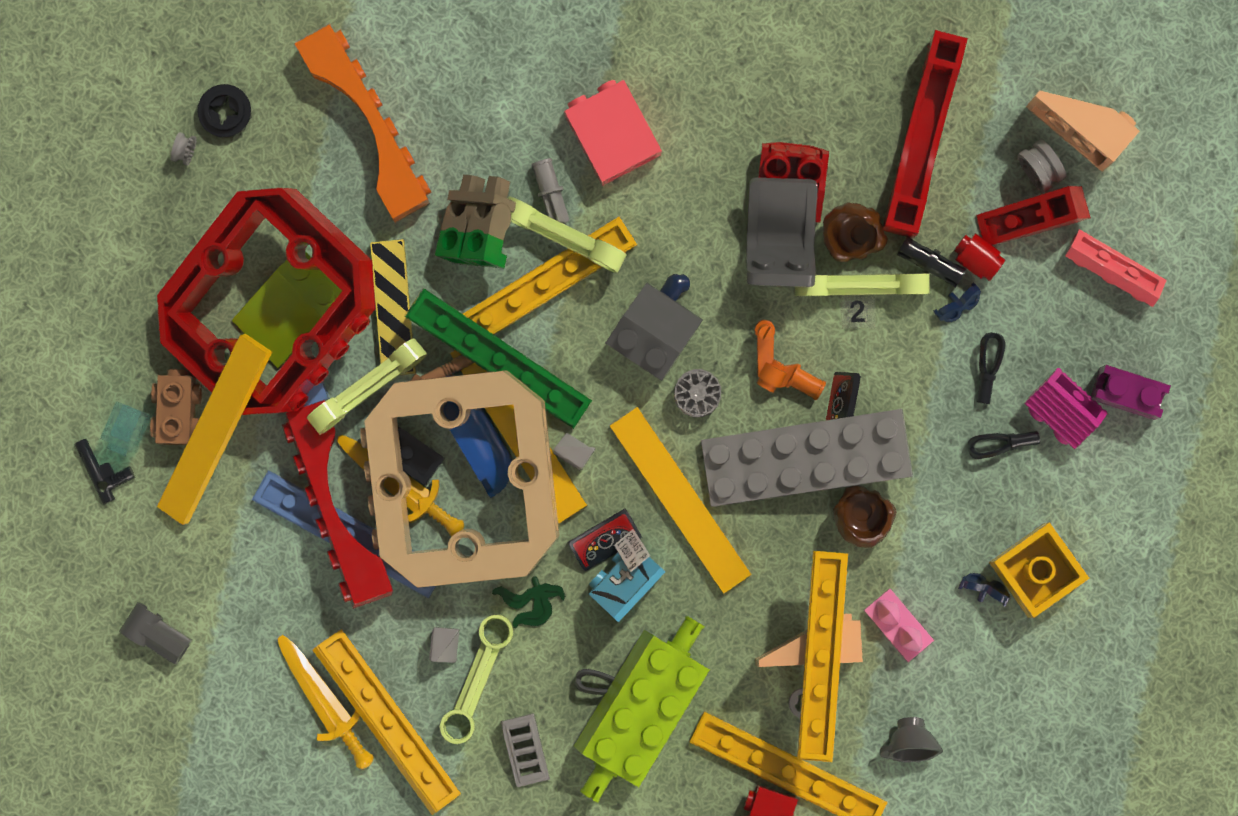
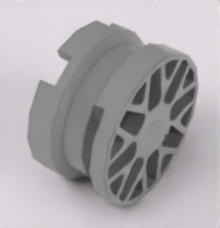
M693 369L684 373L678 379L674 389V400L677 407L684 414L691 417H704L711 414L717 408L721 399V386L718 379L712 373L703 369Z

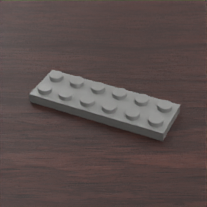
M903 409L701 440L711 507L913 477Z

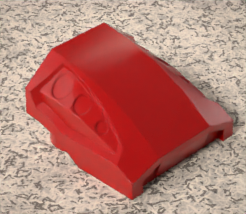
M785 142L762 143L758 178L812 179L816 181L818 188L816 222L821 223L829 151L811 145Z

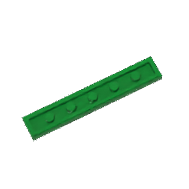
M424 288L404 316L487 372L505 370L510 372L545 401L547 412L573 429L592 402L591 399Z

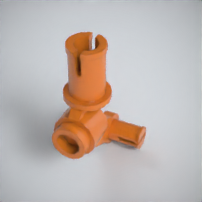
M769 320L759 321L755 326V334L757 336V375L759 377L756 383L773 393L776 388H789L791 386L816 401L824 390L826 381L820 380L800 369L801 365L798 363L784 365L775 360V327Z

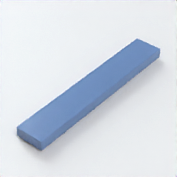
M268 470L252 500L321 538L315 519L321 518L317 506L310 507L305 491L302 488ZM335 507L341 522L350 534L368 551L380 557L379 549L375 550L373 547L372 530L374 528ZM328 537L323 538V540L329 543ZM382 559L389 577L430 598L436 586L417 588Z

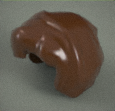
M847 202L834 207L824 218V244L836 261L863 260L867 258L868 254L883 250L887 244L888 238L880 222V215L873 208H867L859 203Z
M862 485L845 487L839 503L833 508V520L838 532L846 542L860 548H872L882 542L894 523L897 511L890 500H885L879 491H869Z

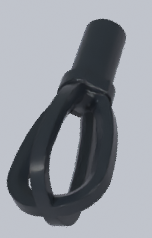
M986 333L980 341L979 368L981 373H979L978 403L990 404L993 382L996 381L995 374L1002 363L1006 346L1004 337L999 333ZM995 338L998 341L997 354L993 367L988 372L986 368L987 343L989 339Z
M1038 431L1021 434L1010 433L1008 435L999 433L978 435L970 438L968 441V451L974 459L990 458L1001 455L1009 450H1016L1019 447L1040 444V436ZM984 440H1002L1007 442L1001 448L984 453H979L974 448L977 442Z

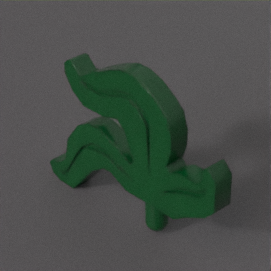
M533 576L531 579L533 587L527 589L522 595L514 594L502 586L495 588L492 594L502 596L504 602L514 609L524 607L534 598L533 610L517 614L514 618L512 625L513 628H517L519 624L540 626L547 622L552 615V605L548 598L560 596L561 600L564 601L566 596L563 588L548 583L540 585L538 578Z

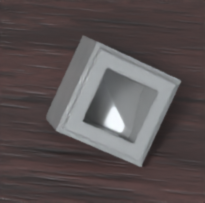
M566 433L553 451L556 456L580 471L583 470L596 449L588 447Z
M434 627L432 629L429 657L431 662H456L460 629Z

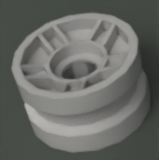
M1040 139L1032 145L1033 148L1031 150L1025 149L1017 157L1022 169L1033 185L1040 192L1044 193L1052 187L1051 184L1053 182H1061L1067 177V174L1054 150L1044 140Z

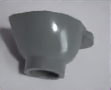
M907 717L897 721L898 730L893 733L890 745L880 749V756L899 762H921L938 756L943 752V749L932 733L925 729L924 719Z

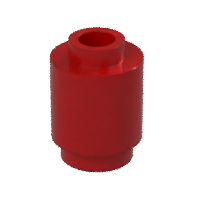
M976 233L971 238L965 235L954 249L958 254L955 259L958 263L978 278L982 279L984 277L988 281L992 280L1006 261L1000 256L1001 252Z

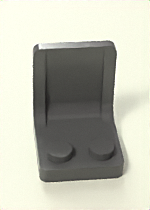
M757 177L751 179L749 185L746 246L748 284L813 287L815 285L814 239L818 190L816 181L812 179Z

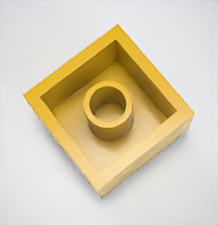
M1050 522L1043 523L989 562L1028 618H1035L1090 579Z

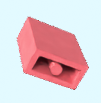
M615 80L604 83L597 88L599 93L588 99L585 95H582L567 104L569 109L564 111L572 131L602 186L654 160L662 154L658 142L624 80L618 83Z

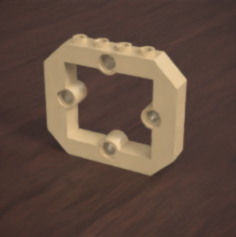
M507 370L394 383L365 419V427L361 428L360 436L362 447L368 449L369 461L364 463L366 481L372 484L373 495L368 496V507L370 515L375 516L377 529L372 530L373 547L375 550L379 549L381 559L417 588L525 577L534 569L560 536L545 401ZM449 401L456 403L460 410L458 418L454 421L447 419L443 413V408ZM514 405L519 457H516L510 463L508 477L513 486L523 489L529 539L486 544L480 532L474 529H464L450 538L448 548L412 551L406 497L411 490V481L402 467L397 417L432 414L439 426L452 429L463 425L468 420L470 409ZM523 462L530 463L535 469V476L531 481L521 479L518 474V468ZM388 477H393L399 482L400 487L396 495H390L385 491L384 482ZM462 538H468L474 543L475 551L473 555L466 556L460 552L458 546Z

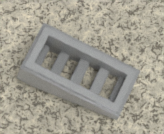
M531 713L502 720L501 726L516 786L521 787L550 780L535 714ZM530 726L531 732L516 736L511 735V730ZM533 739L534 745L515 750L514 743ZM536 752V759L518 763L517 756ZM536 765L540 766V772L521 776L520 769Z

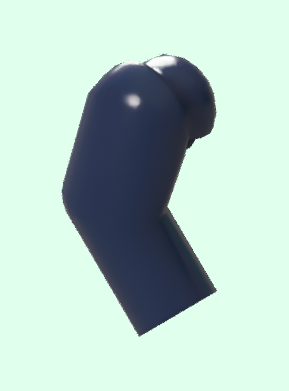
M673 274L667 278L660 291L677 301L681 293L689 290L690 280L684 274Z

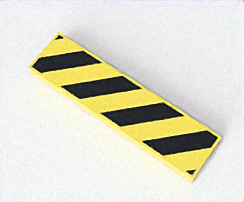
M404 239L370 242L380 363L388 359L401 345L413 338L412 322L404 317L410 308ZM412 368L403 375L415 374L416 368Z

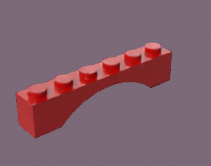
M935 30L930 38L883 223V229L886 232L905 237L908 236L913 239L919 233L944 123L960 72L968 38Z
M323 400L302 407L298 411L287 412V423L282 424V429L287 443L294 442L298 454L293 456V460L298 474L306 475L309 486L304 487V491L310 507L316 505L321 517L315 519L322 539L328 537L332 550L327 551L333 571L339 569L343 582L338 583L342 598L344 602L351 601L354 609L391 596L393 589L382 559L368 551L350 534L341 522L332 503L328 487L327 466L336 430L332 427L319 435L307 419V416L314 409L325 402Z

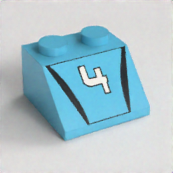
M617 553L612 558L616 565L610 572L606 574L601 570L588 584L593 588L589 595L617 622L632 609L665 573L650 557L630 572L620 554Z

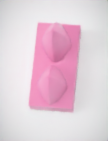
M890 588L864 609L865 613L907 662H910L934 641Z

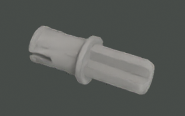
M548 158L532 163L531 167L534 170L540 190L538 198L542 197L547 216L563 224L569 222L568 213L561 191L564 189L563 186L558 184L552 159Z

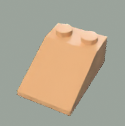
M1039 91L1026 106V108L1102 172L1117 159L1140 132L1135 127L1136 122L1123 111L1118 113L1112 108L1044 91Z
M845 613L843 617L840 663L863 662L860 620H852V614ZM807 630L755 659L756 666L804 665Z

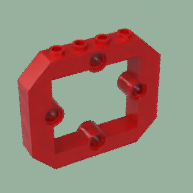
M293 188L237 191L157 294L160 343L212 393L227 363L224 356L225 350L228 348L231 355L238 339H218L191 312L219 276H233L241 270L244 262L241 248L265 218L289 240L286 247V257L293 267L305 270L320 269L342 290L309 333L299 335L295 339L292 355L269 384L266 385L259 379L242 415L295 412L302 408L309 398L307 396L313 386H317L325 380L329 374L327 370L334 360H338L345 355L350 347L349 341L355 334L361 333L369 325V316L375 310L372 260L297 189ZM308 245L312 248V256L309 260L305 255ZM221 252L224 256L222 266L218 262V256ZM314 342L317 343L319 348L317 357H314L312 354Z

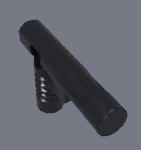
M87 438L74 444L103 505L115 500L112 489L136 478L130 466L117 473H114L110 463H104L99 466ZM101 481L108 483V487L104 492L99 487V482Z

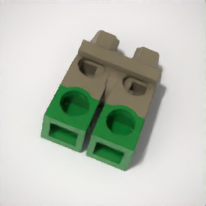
M463 174L460 191L449 190L447 200L451 202L448 204L434 256L459 265L505 269L507 255L501 252L505 232L511 223V212L515 211L516 202L507 199L510 181L501 177L489 176L485 192H483L485 179Z

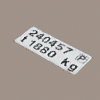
M634 529L614 545L630 572L650 556Z

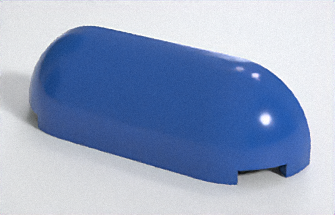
M451 401L447 402L443 408L444 416L452 421L458 418L460 410L457 404ZM485 408L470 409L468 420L463 425L449 430L477 478L484 486L487 494L492 498L500 493L509 482L508 467L512 462V457Z

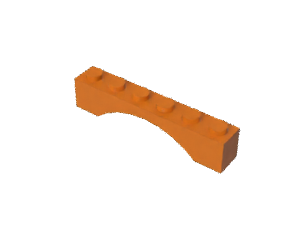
M329 24L296 42L295 46L314 79L327 83L344 93L360 108L369 121L375 135L379 153V175L376 190L393 221L396 223L430 204L426 196L432 193L422 175L416 178L410 166L415 164L407 147L404 146L401 149L398 147L394 137L399 135L390 117L383 120L377 108L383 105L374 88L367 91L361 79L367 76L358 60L355 59L351 62L345 50L349 49L350 46L342 31L339 30L335 33Z

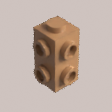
M169 369L167 370V375H158L157 383L152 384L151 399L152 403H157L156 417L151 418L150 434L151 437H155L156 444L187 445L199 418H195V404H201L202 387L201 384H196V378L188 376V370Z

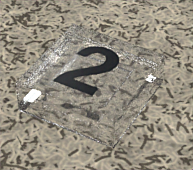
M841 295V329H875V295Z

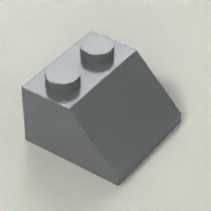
M647 282L624 313L605 344L662 381L703 319Z

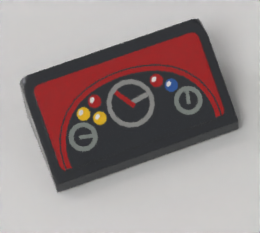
M834 373L826 420L854 416L861 378L859 373Z
M624 508L567 543L585 572L616 554L618 551L614 545L632 529H634L639 539L643 537L628 511Z

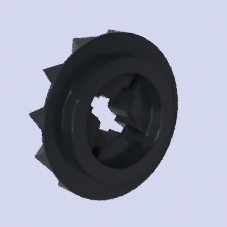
M220 84L211 87L202 95L198 104L197 113L201 125L207 132L219 138L234 137L246 129L249 120L252 118L251 103L241 89L233 85ZM227 98H229V108L238 113V115H227L226 120L221 125V115L215 112V110H211V108H222Z

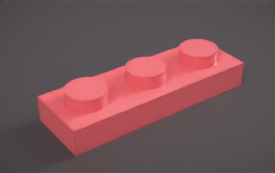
M1080 229L1074 236L1065 255L1073 260L1076 265L1090 270L1102 277L1107 283L1116 285L1131 294L1136 300L1145 302L1152 307L1160 298L1167 281Z

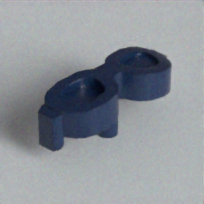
M973 282L960 299L951 292L948 297L953 303L945 305L939 310L935 309L933 312L940 321L954 322L961 317L963 310H972L978 304L981 291Z
M970 573L964 576L959 584L958 589L964 587L980 591L977 598L979 602H983L988 594L1002 602L1003 606L1006 607L1010 599V594L1004 584L997 580L989 582L983 575L978 573Z

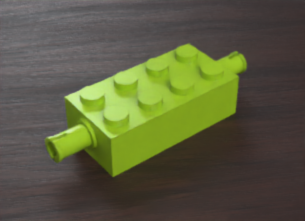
M686 615L672 641L664 642L646 630L642 632L608 688L607 693L574 744V747L581 754L593 760V764L596 765L583 788L580 789L582 794L599 803L613 776L616 778L620 776L638 788L640 787L710 671L707 667L690 658L691 654L689 653L705 626Z

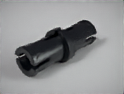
M908 236L897 253V256L922 268L924 274L931 273L955 288L966 271V268L940 255L941 251L937 249L933 251Z

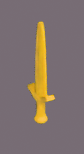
M344 435L338 436L337 442L342 449L364 470V463L369 461L368 449L363 448L362 444ZM409 476L411 490L406 497L407 507L414 512L408 515L409 523L419 520L425 514H429L430 517H433L434 520H437L438 523L446 528L451 537L464 529L463 520L451 517L450 514H447L446 511L435 505L434 502L440 487L439 480H432L430 491ZM388 477L384 482V488L392 495L398 493L399 482L393 477Z
M279 636L278 644L291 672L329 732L317 734V741H330L340 737L345 742V745L348 746L351 754L354 755L356 767L359 769L369 767L374 759L373 754L363 749L362 744H360V741L357 740L358 738L352 732V728L360 719L358 712L355 710L351 717L297 646L286 636Z

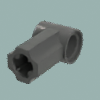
M137 602L119 630L121 634L142 647H149L173 664L179 662L192 642V639L164 622L161 615L158 613L156 615L147 610V606L140 602Z

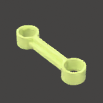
M508 196L507 199L516 202L515 211L511 212L512 223L524 229H530L587 257L597 265L618 273L627 256L626 253L599 239L596 240L514 197Z
M929 274L815 275V285L813 287H795V296L930 294Z
M415 338L410 339L396 349L388 359L346 390L314 409L307 416L308 421L319 435L325 433L339 423L347 413L400 374H405L418 365L427 356L426 351Z
M491 615L482 621L479 628L481 644L454 710L445 714L441 720V734L450 743H464L473 735L475 730L473 715L498 653L513 638L514 630L512 623L502 615ZM499 619L508 627V637L500 644H491L484 636V628L491 620ZM455 714H463L470 722V732L461 739H453L446 731L447 719Z

